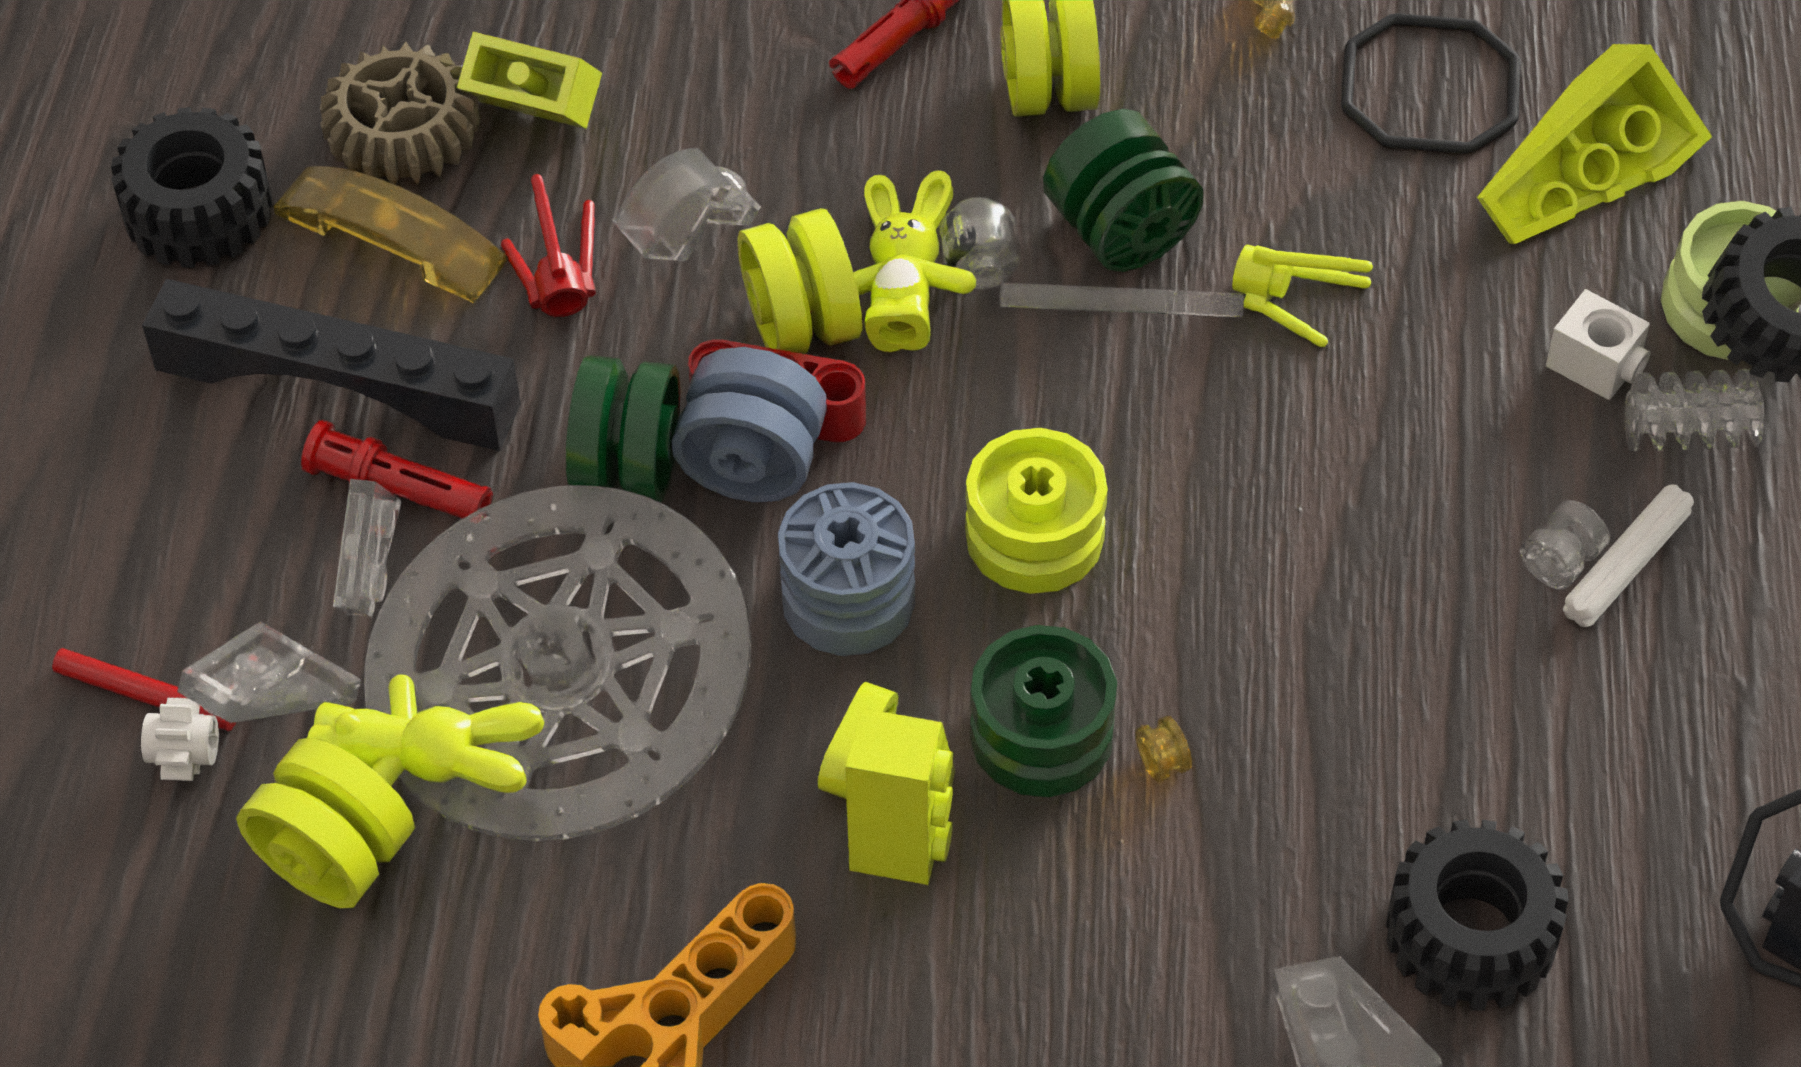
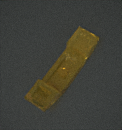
M327 166L306 167L273 206L276 215L325 236L333 226L421 265L425 282L472 303H475L506 263V255L472 227L441 207L402 187L348 169Z

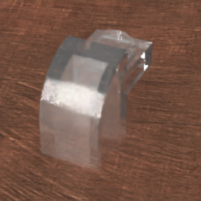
M688 148L672 153L650 167L633 185L612 222L645 259L687 261L709 223L750 225L761 206L744 189L746 184L738 174L725 167H716L699 148Z

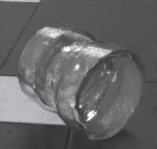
M1564 500L1548 515L1547 527L1537 528L1520 546L1521 559L1528 571L1536 579L1555 589H1566L1571 586L1582 574L1583 562L1596 559L1606 549L1610 541L1608 528L1596 512L1585 504L1574 500Z

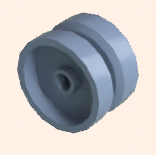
M748 347L719 349L703 357L694 370L686 394L687 405L679 416L672 437L673 457L684 473L700 485L729 498L750 502L779 501L796 494L807 479L813 458V443L820 435L827 411L826 393L817 379L796 362L765 350Z

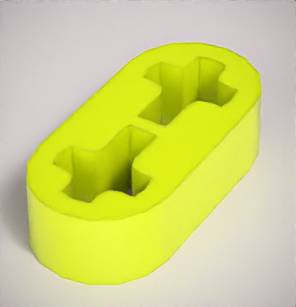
M864 682L860 686L823 758L818 776V788L820 790L846 799L845 765L860 708L896 714L898 693L869 682Z

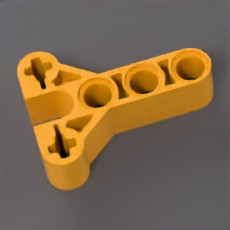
M759 883L747 887L652 980L592 991L581 985L573 984L556 987L546 994L540 1003L538 1012L548 1059L555 1067H613L615 1063L625 1057L642 1056L647 1060L641 1067H702L704 1047L790 960L795 952L796 929L794 906L791 897L784 889L774 884ZM762 922L778 925L773 930L765 932L751 929L754 925ZM717 968L732 971L728 976L719 979L705 976L707 972ZM671 1015L682 1016L686 1019L679 1025L672 1027L657 1024L662 1018Z

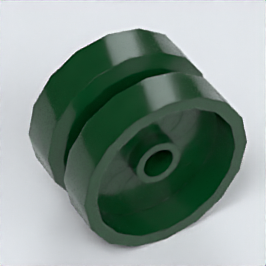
M593 355L583 358L572 392L566 438V476L568 487L572 493L604 497L615 485L619 476L620 485L628 500L660 503L665 498L675 461L672 450V437L680 416L681 387L679 371L676 365L644 361L633 372L629 382L628 374L620 358Z
M1034 625L1009 631L987 646L973 668L970 691V742L977 763L995 783L1020 795L1053 797L1077 791L1099 775L1111 755L1114 732L1117 679L1109 658L1091 639L1065 627Z

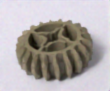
M407 42L398 51H389L382 44L379 54L369 56L360 51L357 65L341 63L339 77L328 79L327 94L321 96L320 104L322 117L320 124L323 138L327 140L330 152L335 157L336 162H344L351 175L364 171V175L371 184L382 176H386L393 187L402 177H411L417 185L423 173L431 172L441 177L443 163L459 165L460 156L462 155L461 150L472 149L474 133L478 131V124L480 122L478 97L457 88L463 66H455L449 53L435 57V53H433L429 45L423 47L418 52H414Z

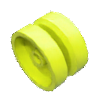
M1002 0L1001 56L1013 115L1045 114L1051 102L1052 77L1054 78L1058 101L1065 111L1097 109L1100 99V57L1093 0H1049V21H1047L1043 0Z
M820 208L792 216L787 231V239L771 223L739 231L737 243L742 278L748 301L765 347L805 354L808 352L813 336L812 329L816 336L829 346L860 337L862 332V312L853 269L839 230L826 209Z
M1044 428L1014 430L990 441L972 460L966 479L967 511L965 533L969 555L983 575L1004 588L1034 594L1059 591L1082 580L1099 560L1104 543V514L1107 506L1108 488L1104 467L1092 450L1067 433Z
M298 739L273 772L276 783L260 785L236 817L240 833L252 850L275 873L296 889L319 902L337 908H354L379 875L376 863L390 862L414 831L415 825L412 813L401 796L384 778L356 756L332 743L319 739Z

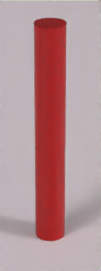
M65 648L59 649L53 660L52 670L55 673L160 708L161 704H166L167 698L200 699L199 714L216 716L218 728L226 731H231L234 728L239 716V708L237 706Z

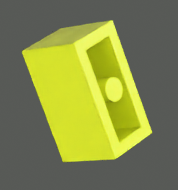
M472 32L457 88L477 96L478 101L587 129L602 73L578 57Z

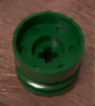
M1128 109L1105 112L1082 124L1061 143L1050 158L1043 175L1045 195L1073 228H1077L1080 238L1107 270L1125 272L1137 269L1165 255L1184 238L1195 224L1204 204L1203 187L1176 155L1168 152V146L1143 116L1137 111Z

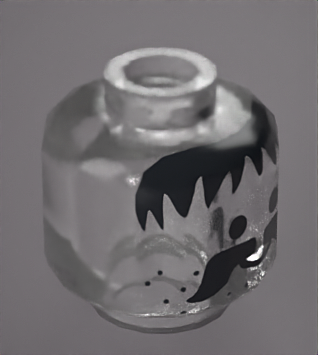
M970 198L956 205L940 224V243L944 265L972 272L976 278V289L984 290L998 286L1011 277L1020 266L1021 246L1016 220L1011 211L1003 205L987 198Z

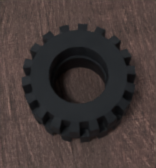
M190 107L178 108L177 114L167 116L163 112L152 116L154 122L149 125L140 123L132 129V139L123 138L117 147L119 156L112 159L111 170L113 177L111 179L126 232L131 242L137 243L139 251L147 257L155 254L157 262L170 265L174 261H180L181 268H195L196 262L206 261L207 266L219 264V258L228 254L234 258L241 254L244 243L254 244L261 236L259 227L267 226L271 218L269 208L273 207L272 194L259 141H255L254 133L247 125L239 126L238 118L229 113L220 117L217 116L216 109L203 107L200 112H192ZM201 185V186L196 187V188L182 190V189L187 188V187H190V186Z
M1792 207L1778 208L1772 217L1767 212H1763L1755 216L1748 226L1744 224L1736 232L1707 275L1709 279L1703 287L1702 299L1707 301L1708 304L1702 313L1705 324H1715L1716 326L1710 335L1717 347L1724 344L1728 346L1731 352L1727 358L1736 366L1743 360L1752 366L1750 374L1763 378L1767 371L1773 372L1775 382L1789 383L1796 373L1801 379V313L1779 303L1770 293L1764 277H1779L1789 280L1801 288V214L1795 216Z
M1467 819L1452 822L1451 831L1448 833L1440 826L1427 831L1424 844L1416 840L1407 849L1405 860L1399 863L1395 874L1386 919V927L1389 928L1387 935L1389 952L1398 953L1396 966L1404 977L1411 974L1417 976L1415 983L1417 990L1426 996L1432 990H1435L1442 994L1440 1003L1455 1008L1457 999L1469 1001L1470 1010L1485 1011L1488 1000H1495L1498 1007L1503 1008L1514 1004L1517 991L1525 997L1530 995L1537 989L1540 977L1546 978L1552 968L1567 918L1565 913L1569 903L1567 888L1560 887L1563 874L1558 864L1546 865L1548 851L1539 842L1528 846L1523 842L1524 832L1514 827H1511L1508 834L1496 830V821L1482 819L1480 828H1470ZM1458 899L1480 900L1501 911L1510 922V925L1493 931L1470 929L1454 921L1444 911L1442 905Z

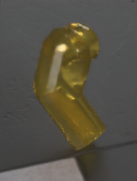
M1252 0L1264 8L1254 18V25L1272 39L1279 38L1287 25L1291 27L1295 21L1293 0Z

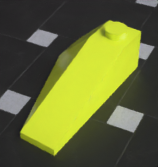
M1613 44L1571 82L1478 195L1477 199L1508 243L1517 244L1575 218L1576 214L1602 202L1609 203L1625 196L1624 192L1644 183L1656 182L1672 175L1710 140L1712 135L1650 44Z

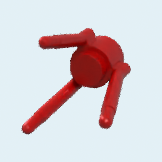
M535 174L531 178L547 256L539 261L538 269L533 276L510 239L502 240L501 247L527 291L530 307L533 309L541 307L545 314L553 317H565L581 311L587 305L588 298L596 294L592 278L595 205L592 200H586L583 204L578 264L576 261H573L570 255L560 251L544 181L541 175Z

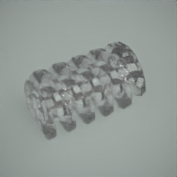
M1740 369L1735 372L1731 380L1725 370H1715L1711 372L1706 381L1700 371H1690L1686 373L1681 383L1679 376L1675 372H1665L1661 374L1656 384L1654 377L1650 373L1637 374L1630 391L1626 395L1625 434L1629 451H1638L1642 434H1649L1654 450L1662 451L1667 433H1674L1679 450H1688L1692 432H1699L1704 449H1713L1717 431H1724L1729 448H1738L1743 430H1749L1754 447H1758L1762 441L1765 410L1762 393L1755 375L1749 373L1750 369Z

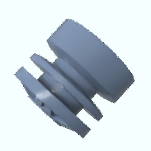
M859 483L827 484L804 494L786 511L778 531L782 601L786 621L795 635L814 649L839 656L868 654L892 643L908 626L915 607V541L912 520L899 501L879 488Z

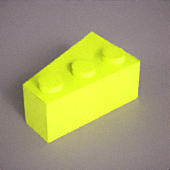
M860 708L845 765L849 871L929 885L934 860L946 861L953 823L949 822L948 818L952 803V784L955 768L953 752L949 750L942 722Z

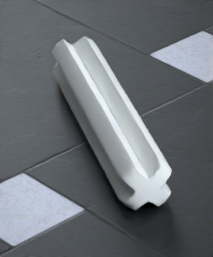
M1673 484L1665 486L1568 594L1565 599L1566 604L1563 607V612L1568 619L1574 620L1581 627H1588L1596 622L1691 514L1694 500L1690 493L1683 492L1677 485Z

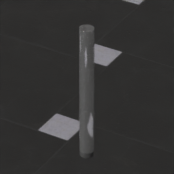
M1001 282L1000 307L1243 317L1244 293Z

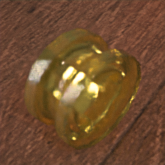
M1166 715L1159 718L1157 727L1154 729L1148 725L1136 728L1135 740L1140 757L1147 771L1156 782L1161 783L1168 780L1170 771L1173 769L1178 773L1190 771L1192 768V758L1189 746L1181 728L1171 716Z

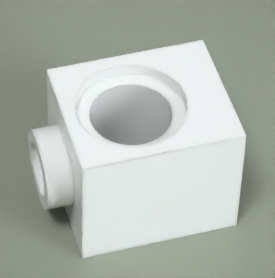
M1585 289L1555 326L1546 367L1610 401L1625 381L1634 384L1645 369L1650 358V351L1644 349L1650 323Z

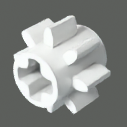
M167 698L166 704L160 705V714L147 713L144 718L141 734L142 757L145 763L161 765V780L193 781L194 774L200 773V765H213L215 763L219 740L218 722L216 716L199 714L200 699Z

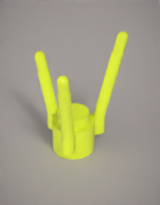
M1247 244L1242 249L1237 260L1232 287L1234 291L1246 294L1243 308L1263 313L1318 347H1325L1328 339L1324 335L1269 300L1273 296L1284 297L1292 276L1367 289L1371 286L1370 278L1347 272L1368 273L1372 270L1373 265L1367 260L1276 251L1258 245L1255 247Z

